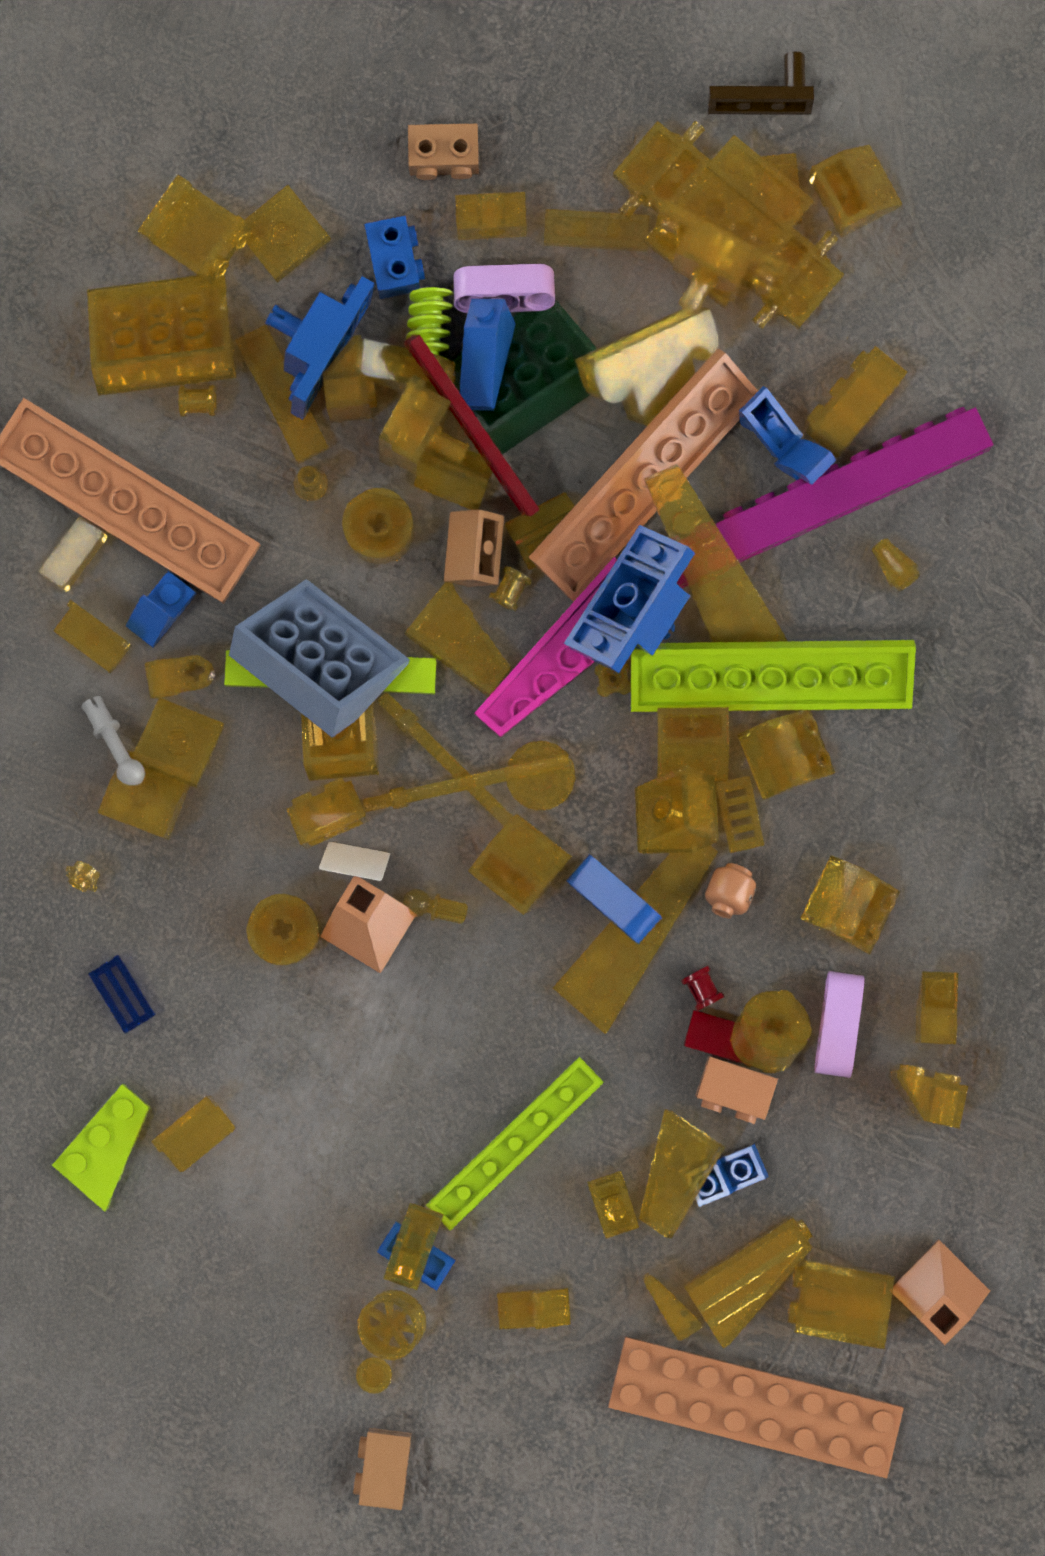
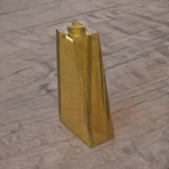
M792 1216L787 1217L683 1284L723 1349L731 1344L811 1251L812 1246L808 1240L813 1235L802 1219L796 1222Z

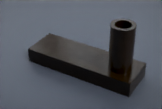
M797 51L784 55L785 86H709L708 114L811 115L814 102V86H805V55Z

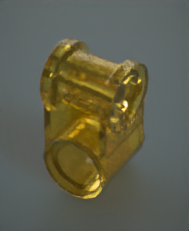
M198 655L160 659L144 663L150 699L170 697L182 692L208 687L215 678L213 665ZM195 664L205 669L204 673L199 674L198 681L196 678L189 676V672L195 670Z

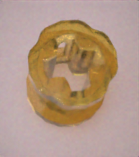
M209 385L208 389H187L186 386H179L178 403L181 417H187L188 413H209L210 416H216L217 391L215 385Z
M505 566L503 569L505 575L496 591L490 593L489 598L504 608L516 612L518 609L517 602L525 587L530 586L533 581L523 573Z

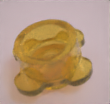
M625 663L621 671L617 673L598 664L595 667V674L599 679L598 694L602 697H608L612 693L628 694L631 690V683L627 679L629 665ZM611 676L616 677L615 682L610 681Z
M76 861L73 867H66V871H68L66 876L69 878L68 882L74 888L82 892L87 890L96 892L98 890L96 885L100 873L92 866L82 861Z

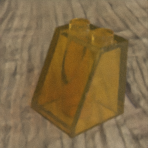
M802 1258L801 1266H795L792 1287L798 1288L796 1302L790 1301L787 1323L793 1324L792 1330L795 1333L885 1349L895 1276L882 1270Z

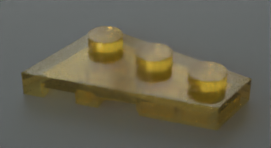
M445 582L406 630L405 635L487 697L493 693L511 669L488 634L484 633L475 620L470 608L461 600L452 583Z
M669 1109L664 1110L639 1219L665 1238L672 1239L725 1146Z

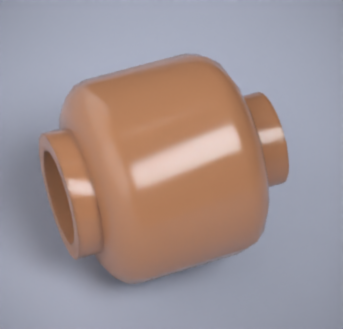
M733 863L717 868L713 872L705 891L706 901L713 906L712 912L728 919L732 915H742L747 912L756 891V883L752 879V873L748 869Z

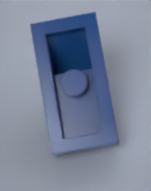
M764 386L739 410L740 424L754 432L771 455L777 459H780L803 436L802 432L771 392Z
M168 571L147 597L144 594L141 596L125 626L154 648L197 593Z

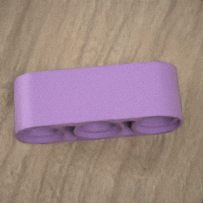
M545 264L466 266L454 272V306L457 310L468 313L471 299H505L510 312L543 311L551 308L555 303L554 271Z
M828 971L816 1050L815 1073L850 1078L852 1075L864 991V976Z

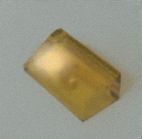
M79 516L38 572L67 593L107 540L108 536Z

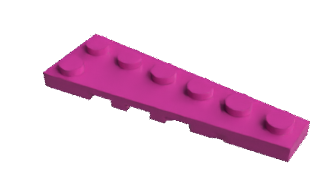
M615 557L612 558L474 713L500 738L595 662L571 650L564 642L617 561Z

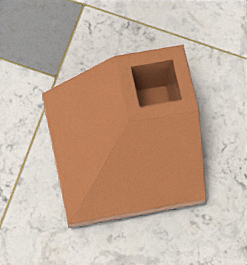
M354 876L338 901L320 937L381 973L416 917L417 912L362 878Z
M939 1239L889 1289L944 1345L968 1323L990 1292Z

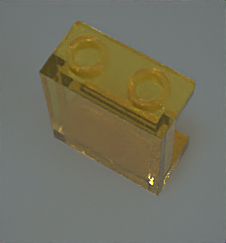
M178 174L137 231L147 242L212 285L216 278L218 279L225 274L229 266V260L236 250H240L245 246L252 228L239 215L235 216L196 190L188 180Z

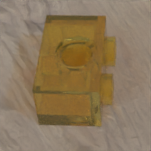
M525 192L455 195L458 240L527 237Z

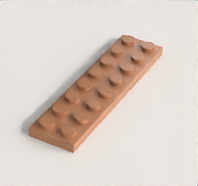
M717 349L528 557L573 602L612 558L616 557L626 546L638 526L645 525L740 420L739 410L758 392L725 352Z
M23 398L0 434V466L222 604L225 603L261 546L254 539Z
M627 1336L624 1339L608 1408L883 1478L888 1477L904 1409L899 1405Z

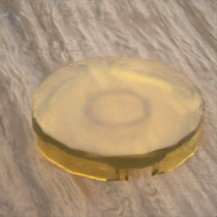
M547 741L529 742L518 748L509 759L506 769L507 787L514 800L524 808L535 811L550 810L563 804L572 793L576 780L574 764L568 753L557 744Z

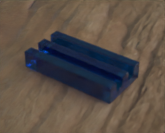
M120 955L115 956L109 962L88 973L125 1034L156 1016V1013ZM113 967H118L143 1008L145 1014L139 1016L111 969ZM105 973L133 1019L132 1022H127L100 978L102 974Z

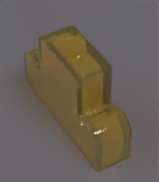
M691 304L575 359L583 386L589 395L610 403L622 401L627 418L630 421L648 426L696 373L692 359L707 360L717 350L719 344L718 334L710 308Z

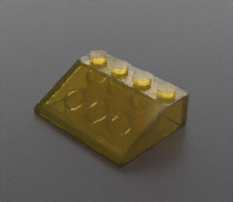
M225 272L87 290L91 371L98 396L237 378Z

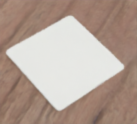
M328 842L319 869L381 881L390 853Z

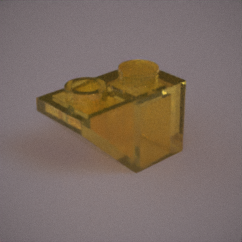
M921 972L916 1006L915 1043L956 1044L958 973Z

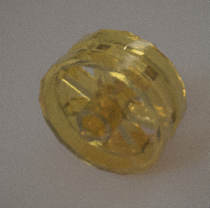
M387 1290L377 1294L362 1309L357 1320L358 1334L362 1344L370 1353L381 1359L396 1360L405 1357L422 1340L426 1331V1316L422 1306L413 1296L399 1290ZM384 1302L386 1315L376 1309L374 1305ZM393 1304L403 1308L404 1310L402 1312L399 1310L394 1311ZM407 1314L410 1316L413 1324L405 1323ZM370 1315L381 1322V1324L371 1326ZM401 1331L414 1333V1339L411 1344L408 1343ZM375 1333H378L379 1336L383 1338V1342L376 1336ZM393 1336L400 1347L389 1345Z

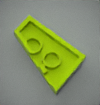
M122 1084L52 1164L56 1170L104 1212L108 1210L111 1198L124 1172V1167L137 1141L150 1106L125 1084Z

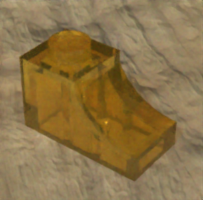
M413 1203L409 1204L383 1279L418 1290L444 1214Z

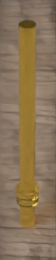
M388 692L378 699L377 702L396 720L395 725L404 734L408 732L526 849L537 840L417 722L419 718L410 709L406 711Z
M569 753L409 789H405L404 786L390 789L389 793L364 798L363 804L366 812L393 807L394 810L409 806V803L569 768L571 767Z

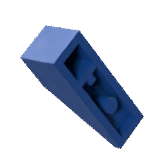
M471 299L464 325L460 394L471 410L494 411L516 325L505 299Z

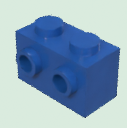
M406 216L364 224L379 298L384 299L409 294L413 290L420 289L419 280H424L425 275L422 260H414L412 247L418 246L415 226H407Z

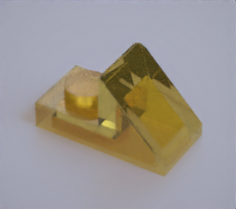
M621 1171L587 1182L606 1239L639 1228Z
M568 1288L497 1292L499 1330L530 1327L544 1329L571 1324Z

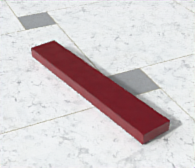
M414 334L405 340V347L519 512L529 517L538 512L540 509L422 337Z

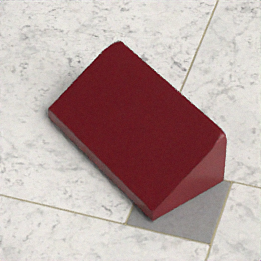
M693 1010L684 1046L752 1066L761 1029Z

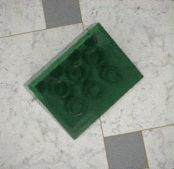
M556 299L554 305L547 310L524 311L513 316L516 325L494 411L472 410L502 455L613 380L602 353ZM462 352L448 360V363L441 365L459 393Z

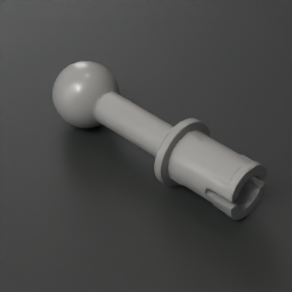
M101 696L93 697L95 705L88 699L82 704V709L94 728V737L96 739L104 738L118 764L117 778L119 782L126 787L138 786L144 780L145 769L139 761L130 758L116 733L120 727L118 720L112 718Z

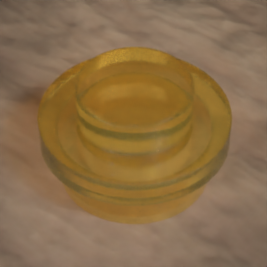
M379 1357L365 1359L361 1362L356 1372L358 1385L364 1391L372 1394L384 1391L392 1379L391 1367L384 1359Z

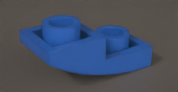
M799 439L774 464L778 469L795 480L801 478L812 485L836 459L831 451L806 439Z
M755 1144L685 1174L699 1207L769 1177Z

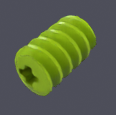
M439 287L416 289L410 292L409 296L414 304H411L408 308L409 314L413 317L407 321V327L413 331L406 334V340L414 334L420 335L439 364H446L448 359L440 356L439 352L449 350V345L440 342V338L450 336L451 332L441 328V324L450 323L452 318L443 315L442 311L452 309L453 304L443 301V297L454 295V293L449 289ZM405 348V354L413 358L408 349Z

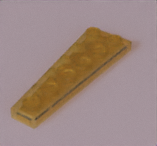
M675 464L644 478L668 538L688 546L695 552L683 574L711 642L787 641L786 636L680 467Z
M693 829L685 835L636 892L640 898L662 917L655 927L637 944L610 921L553 987L558 994L604 1034L612 1026L718 853L714 847Z

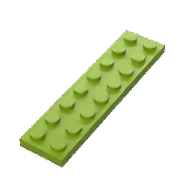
M914 640L660 643L653 656L635 647L631 653V712L912 709L916 645Z

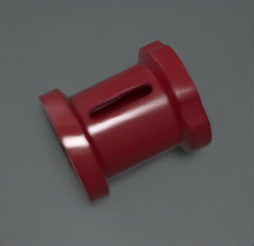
M709 966L681 980L682 984L687 985L697 1003L695 1006L697 1011L725 997L723 992H718L709 975Z

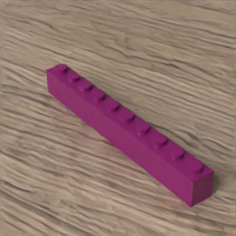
M965 407L958 408L946 414L947 420L937 425H934L933 421L924 423L914 429L915 435L906 439H902L901 435L895 436L882 443L883 449L872 454L869 449L859 452L850 458L852 463L839 468L837 463L831 465L812 485L803 479H799L787 486V492L775 496L774 492L765 494L755 500L756 506L745 511L740 506L723 514L724 520L712 525L709 520L696 525L691 529L693 534L682 539L678 535L669 537L688 546L695 552L677 584L683 589L989 452L994 444L977 408L975 407L966 411Z

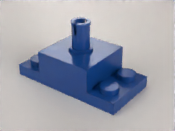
M362 276L356 286L351 283L341 300L343 304L319 292L303 320L280 308L277 304L273 307V313L269 314L265 324L292 338L285 350L283 370L295 377L290 387L291 414L302 420L305 418L370 306L374 282Z
M639 525L564 644L571 650L617 673L621 671L635 647L653 656L662 640L668 639L671 636L668 631L674 632V621L690 598V595L677 584V581L695 552L684 544Z

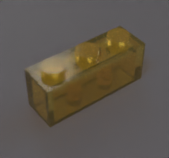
M876 346L869 354L864 350L859 354L850 366L855 371L847 380L840 377L828 392L833 396L825 407L819 403L806 419L810 422L806 433L824 448L831 451L837 458L841 456L908 373Z

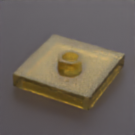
M286 185L234 228L277 283L331 240L330 236L289 185Z
M159 697L131 759L139 761L147 769L197 788L222 734L224 723Z

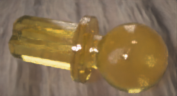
M412 889L403 898V904L409 907V912L412 916L420 917L426 913H431V921H435V918L463 924L468 911V905L465 903L440 898L441 894L439 893L436 894L435 900H433L421 889Z

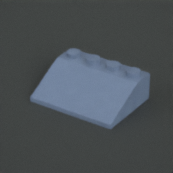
M307 579L236 625L229 652L231 658L331 737H334L355 722L409 664L410 660Z

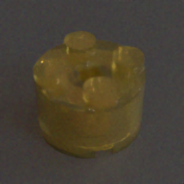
M371 488L359 494L348 503L342 519L344 535L350 549L360 559L369 563L386 564L399 560L409 549L414 538L415 528L410 508L397 493L389 489ZM378 519H382L387 528L381 529L380 533H374L373 527L370 525H376Z
M275 894L266 897L256 905L249 917L246 932L252 950L260 958L274 965L292 966L305 961L313 954L319 944L321 926L316 912L304 900L293 895ZM281 921L293 927V930L288 932L289 938L286 940L283 936H276L275 931L280 929L279 923Z
M780 990L759 993L746 1003L734 1024L731 1038L733 1049L737 1057L750 1068L754 1066L763 1070L762 1072L764 1073L783 1071L793 1064L808 1042L812 1033L810 1019L805 1008L795 999L791 992Z

